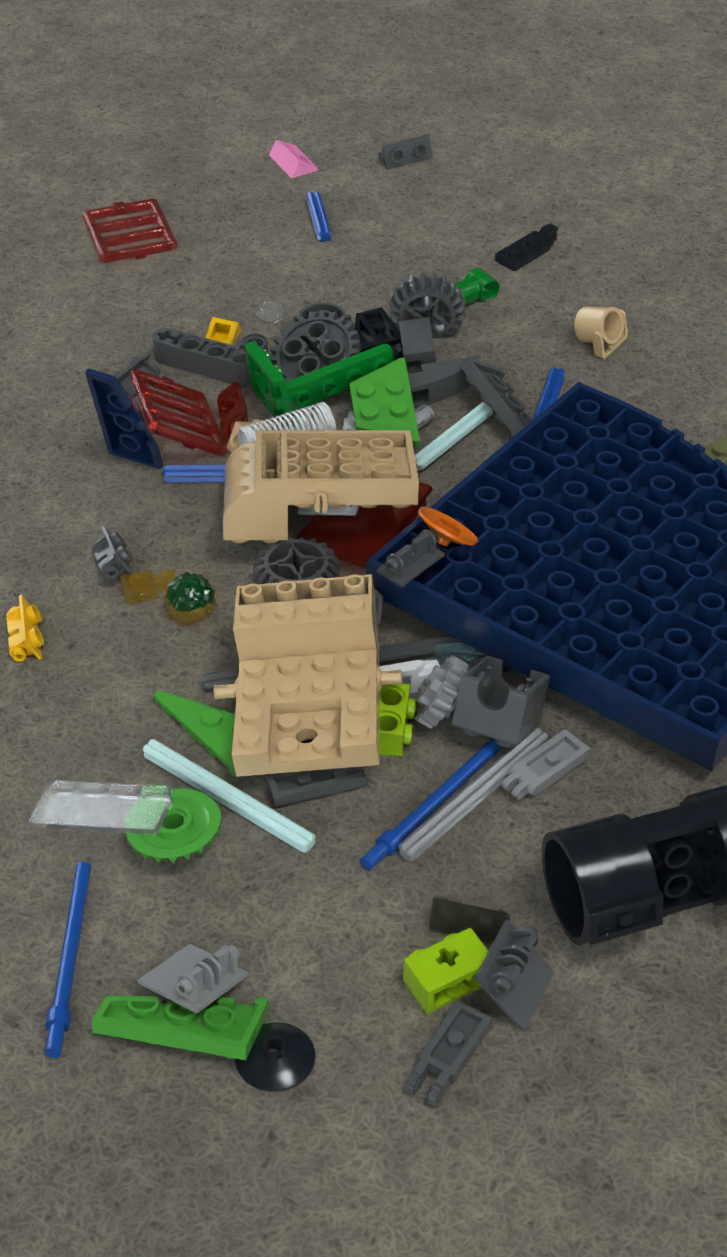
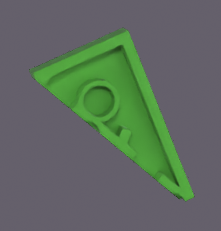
M157 690L154 694L155 702L159 703L161 709L168 716L172 715L181 723L182 729L199 745L205 746L207 752L213 758L217 757L228 767L229 773L236 777L232 760L235 714Z

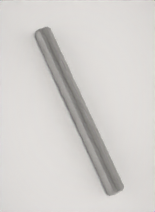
M534 728L517 746L510 748L399 844V855L408 862H413L496 790L503 783L504 779L508 777L507 772L511 766L547 742V733L542 732L540 728Z

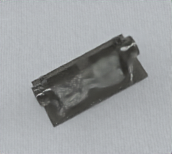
M433 897L429 931L449 935L459 933L471 927L482 943L492 945L504 921H510V915L502 909L496 911L449 901L445 897L443 899Z

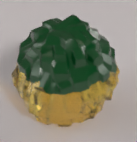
M186 572L169 583L167 594L164 596V603L170 617L176 622L193 624L198 621L202 622L208 615H211L213 608L216 606V593L209 584L208 579H204V576Z

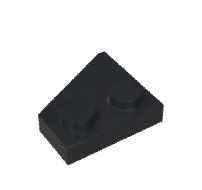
M382 307L356 313L354 329L358 332L363 348L359 351L360 353L381 344H388L390 347L399 343L402 344L399 330Z

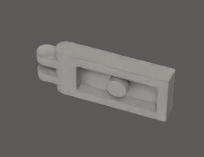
M564 729L511 766L507 772L508 777L504 779L502 787L508 792L513 790L512 795L518 800L529 793L532 796H537L590 758L591 748Z

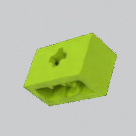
M471 927L459 933L449 934L442 941L426 949H418L403 959V981L424 1011L429 1014L482 988L474 978L489 951Z

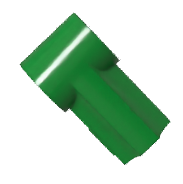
M478 267L470 270L464 280L455 283L456 288H461L466 304L477 299L486 302L488 298H495L500 289L499 282Z

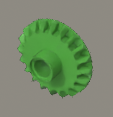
M177 788L158 792L140 802L130 813L125 831L128 843L132 846L135 854L141 853L145 860L154 858L158 864L165 859H169L174 864L179 857H184L189 861L191 853L202 854L204 846L213 845L214 837L220 835L222 819L218 805L210 796L193 789Z

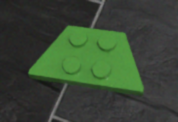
M405 357L399 358L349 383L356 430H411L413 449H420V438Z

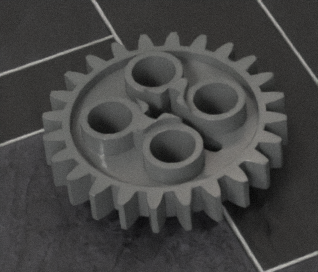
M321 310L319 316L315 317L314 313L310 311L308 319H304L302 315H299V322L297 324L293 321H288L289 330L280 329L283 337H274L273 340L276 346L270 347L273 355L270 359L274 366L278 365L280 367L285 382L308 374L312 370L315 371L323 368L324 366L320 363L316 354L320 357L322 356L324 363L328 366L360 353L359 351L363 348L357 330L354 329L351 322L347 323L344 316L338 319L335 312H332L327 317L324 310ZM303 338L309 341L316 354L309 350L307 344L302 340Z

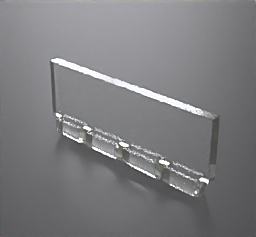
M55 780L50 787L51 790L44 791L28 824L38 828L157 835L173 802L171 798L172 790L169 785L145 784L142 787L141 784L113 783L111 786L110 783L81 782L80 784L78 781Z

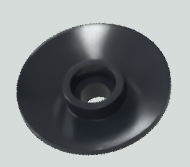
M267 1023L262 1025L247 1059L235 1058V1064L240 1076L252 1087L268 1092L285 1091L299 1085L309 1076L315 1064V1049L311 1039L301 1029L286 1023ZM271 1047L281 1048L277 1052H271L268 1050Z

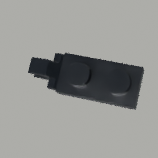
M550 223L542 226L539 232L533 231L495 253V261L514 272L550 251V247L554 244L553 242L558 239V227Z

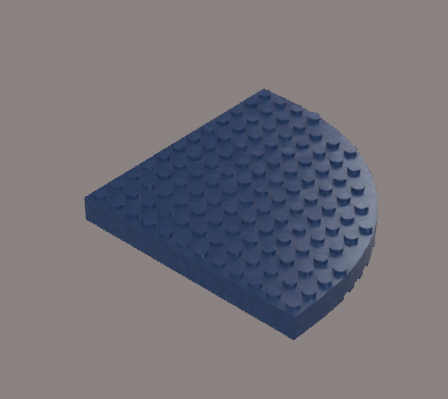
M578 382L430 507L450 516L472 531L478 538L476 545H461L450 542L448 546H443L437 543L436 548L444 552L445 556L404 587L398 586L376 573V570L385 564L388 555L396 553L407 544L411 545L412 540L418 537L421 531L430 530L419 516L367 560L366 575L372 574L374 589L383 596L384 602L488 656L503 660L504 664L529 677L531 670L548 674L550 676L548 687L713 771L727 754V466L721 460H712L704 454L705 448L699 443L693 445L684 439L685 434L676 428L670 431L662 426L663 420L631 404Z

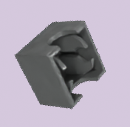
M485 656L460 679L452 725L462 728L463 733L469 736L479 737L484 735L493 738L495 743L502 747L517 746L541 722L550 676L531 670L530 678H526V685L520 684L518 688H513L502 677L503 660Z

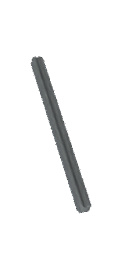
M450 635L382 645L379 646L380 665L463 653L466 651V644ZM239 668L203 674L202 686L204 692L214 691V685L234 684L238 678Z

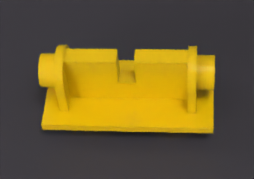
M21 594L19 595L20 606L10 608L6 614L8 634L11 636L8 638L9 654L18 662L24 661L27 656L32 654L40 660L42 659L41 646L44 645V639L39 630V623L42 622V617L38 608L34 604L30 605Z

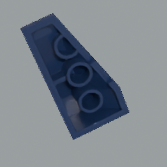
M88 368L85 374L108 453L161 470L163 462L160 450L145 414L115 376Z

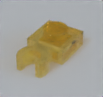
M168 569L156 576L153 575L152 570L120 576L127 605L159 599L158 592L163 591L167 593L168 585L171 583L168 581H173L176 578V570Z

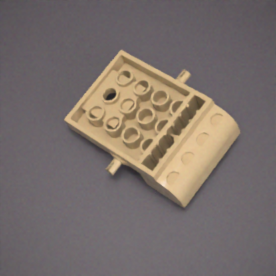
M256 430V442L245 443L237 447L230 454L226 462L223 540H230L234 543H245L249 540L277 543L279 540H288V505H295L299 508H309L314 505V510L317 513H320V508H322V513H325L328 510V506L331 508H341L345 505H360L364 508H374L378 505H392L396 508H406L410 505H418L419 479L411 430Z
M372 574L237 586L233 632L239 657L238 678L234 684L214 685L215 700L236 699L232 760L236 777L380 765V690L382 685L403 684L401 669L391 671L380 670L377 611ZM313 739L310 743H301L303 740Z

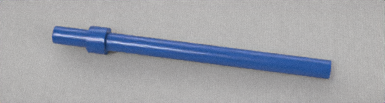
M492 738L393 830H386L376 839V845L360 859L361 866L369 871L386 855H393L399 849V844L503 747L496 744L495 739Z
M79 862L76 865L53 1007L47 1013L45 1026L49 1031L45 1054L51 1058H57L61 1055L64 1032H67L70 1027L71 1011L68 1008L91 872V865L87 862Z

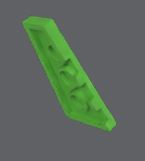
M105 996L92 1019V1033L246 1060L267 1016L269 998H255L254 1004H235V998L219 997L218 1004H209L199 1013H195L173 1001L170 1003H159L157 996Z

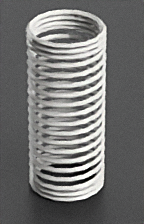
M321 402L315 404V406L311 405L310 407H305V409L301 408L300 410H295V412L291 411L290 414L287 412L285 415L281 414L280 417L277 415L275 418H270V420L266 419L265 421H260V423L256 422L255 425L252 423L250 426L240 427L238 437L241 446L245 443L256 442V430H266V427L268 430H272L271 425L274 430H277L276 424L279 430H283L281 422L284 425V430H294V427L295 430H336V424L329 406Z

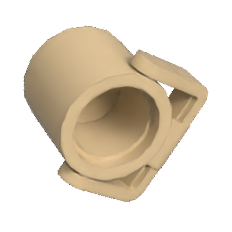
M585 306L576 315L574 322L575 334L582 343H593L594 355L603 359L608 357L628 336L626 314L622 309H617L616 307Z

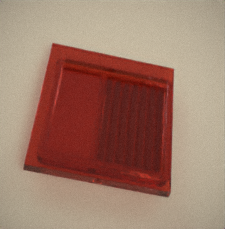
M419 482L418 505H410L406 508H396L392 505H378L374 508L359 506L356 516L315 514L295 539H300L302 535L305 540L315 538L318 544L326 543L328 549H334V554L338 560L366 569L367 560L417 518L419 509L427 504L426 498L433 491L432 486Z

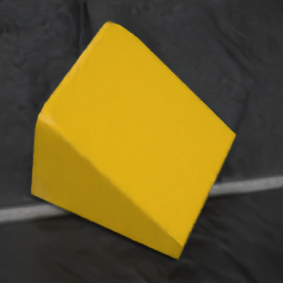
M212 317L205 338L233 345L242 332V328L238 322Z

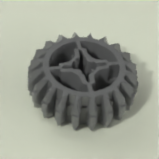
M422 271L420 278H416L411 274L409 282L402 280L400 287H395L393 296L390 299V316L397 328H399V321L430 317L433 338H442L445 334L453 336L455 329H460L462 320H464L466 302L461 288H456L454 280L447 282L445 275L441 278H436L435 272L432 273L431 277H426ZM439 300L444 301L448 305V307L444 306V303Z
M303 535L300 539H293L289 536L288 540H279L275 545L266 544V549L259 551L258 557L254 559L253 582L255 584L340 577V564L334 554V549H328L326 543L318 544L315 538L305 540Z

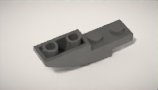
M477 356L469 357L478 361ZM465 358L421 364L420 372L409 373L408 378L414 409L422 404L430 405L445 400L470 387L471 384L465 379L466 373L459 366Z

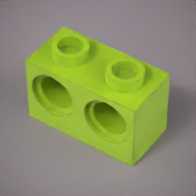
M410 684L382 685L380 755L403 756L404 745H411L413 724L407 723L408 719H415L416 699L410 698Z

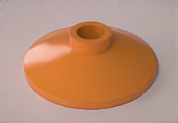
M421 507L418 513L422 520L431 530L437 533V543L443 546H448L450 542L474 546L478 542V538L472 531L450 516L429 507Z

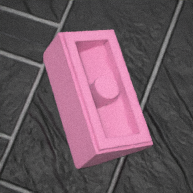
M280 140L275 141L269 156L291 178L318 171L317 166L296 145Z

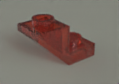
M236 381L221 391L217 399L219 418H221L222 442L227 444L235 422H248L247 405L240 384Z

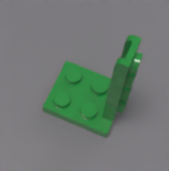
M255 341L244 344L251 389L274 418L277 415L279 417L281 414L285 415L287 412L290 414L291 411L299 410L350 389L349 383L393 362L392 348L388 344H381L285 382L280 367L273 365L266 350H262Z

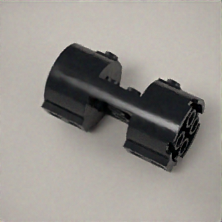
M727 785L688 795L680 802L679 806L645 814L632 819L623 813L546 833L542 842V866L545 883L554 912L567 937L576 945L587 943L592 945L663 925V916L708 903H713L717 906L726 905Z

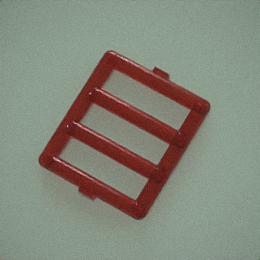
M154 198L130 203L117 202L113 203V206L86 210L82 214L97 254L103 263L134 257L136 260L146 258V255L175 250L178 246L158 201ZM151 210L152 212L150 214L100 223L95 221L96 219ZM154 223L158 225V227L105 237L101 236V233ZM163 237L165 240L112 251L107 250V247Z
M132 369L130 371L131 382L149 429L153 434L183 443L184 447L193 450L197 448L218 456H225L228 449L204 393L177 384L173 379L164 376L161 378L139 369ZM146 385L151 386V387H154V388L159 389V390H162V391H165V392H168V393H170V394H173V395L182 397V398H184V399L193 401V402L196 403V405H195V404H192V403H189V402H187V401H184V400L175 398V397H173V396H170V395L161 393V392H159V391H156V390L147 388ZM152 402L191 415L193 417L202 419L203 422L155 406ZM159 420L210 437L211 440L162 424Z

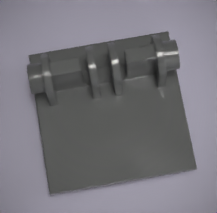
M505 920L474 979L520 1030L525 1031L554 971L533 949L539 941L537 936L538 930L532 925H525L523 928L516 929L509 920Z

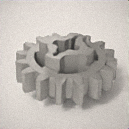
M451 655L450 658H446L444 665L441 664L440 667L434 666L432 672L424 679L419 688L420 693L416 701L420 705L416 710L417 715L415 716L419 723L432 729L433 726H437L439 720H442L444 717L449 718L456 705L460 679L468 672L466 669L469 665L466 662Z

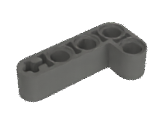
M171 328L158 329L152 335L156 362L239 386L250 384L244 344L255 341L262 350L268 352L267 338L259 333H251L244 336L236 346Z

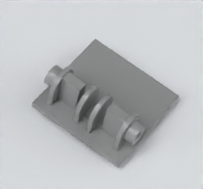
M188 944L139 978L137 982L195 1013H199L249 976V972L238 967L237 959L240 954L233 945H223L212 955L192 944Z

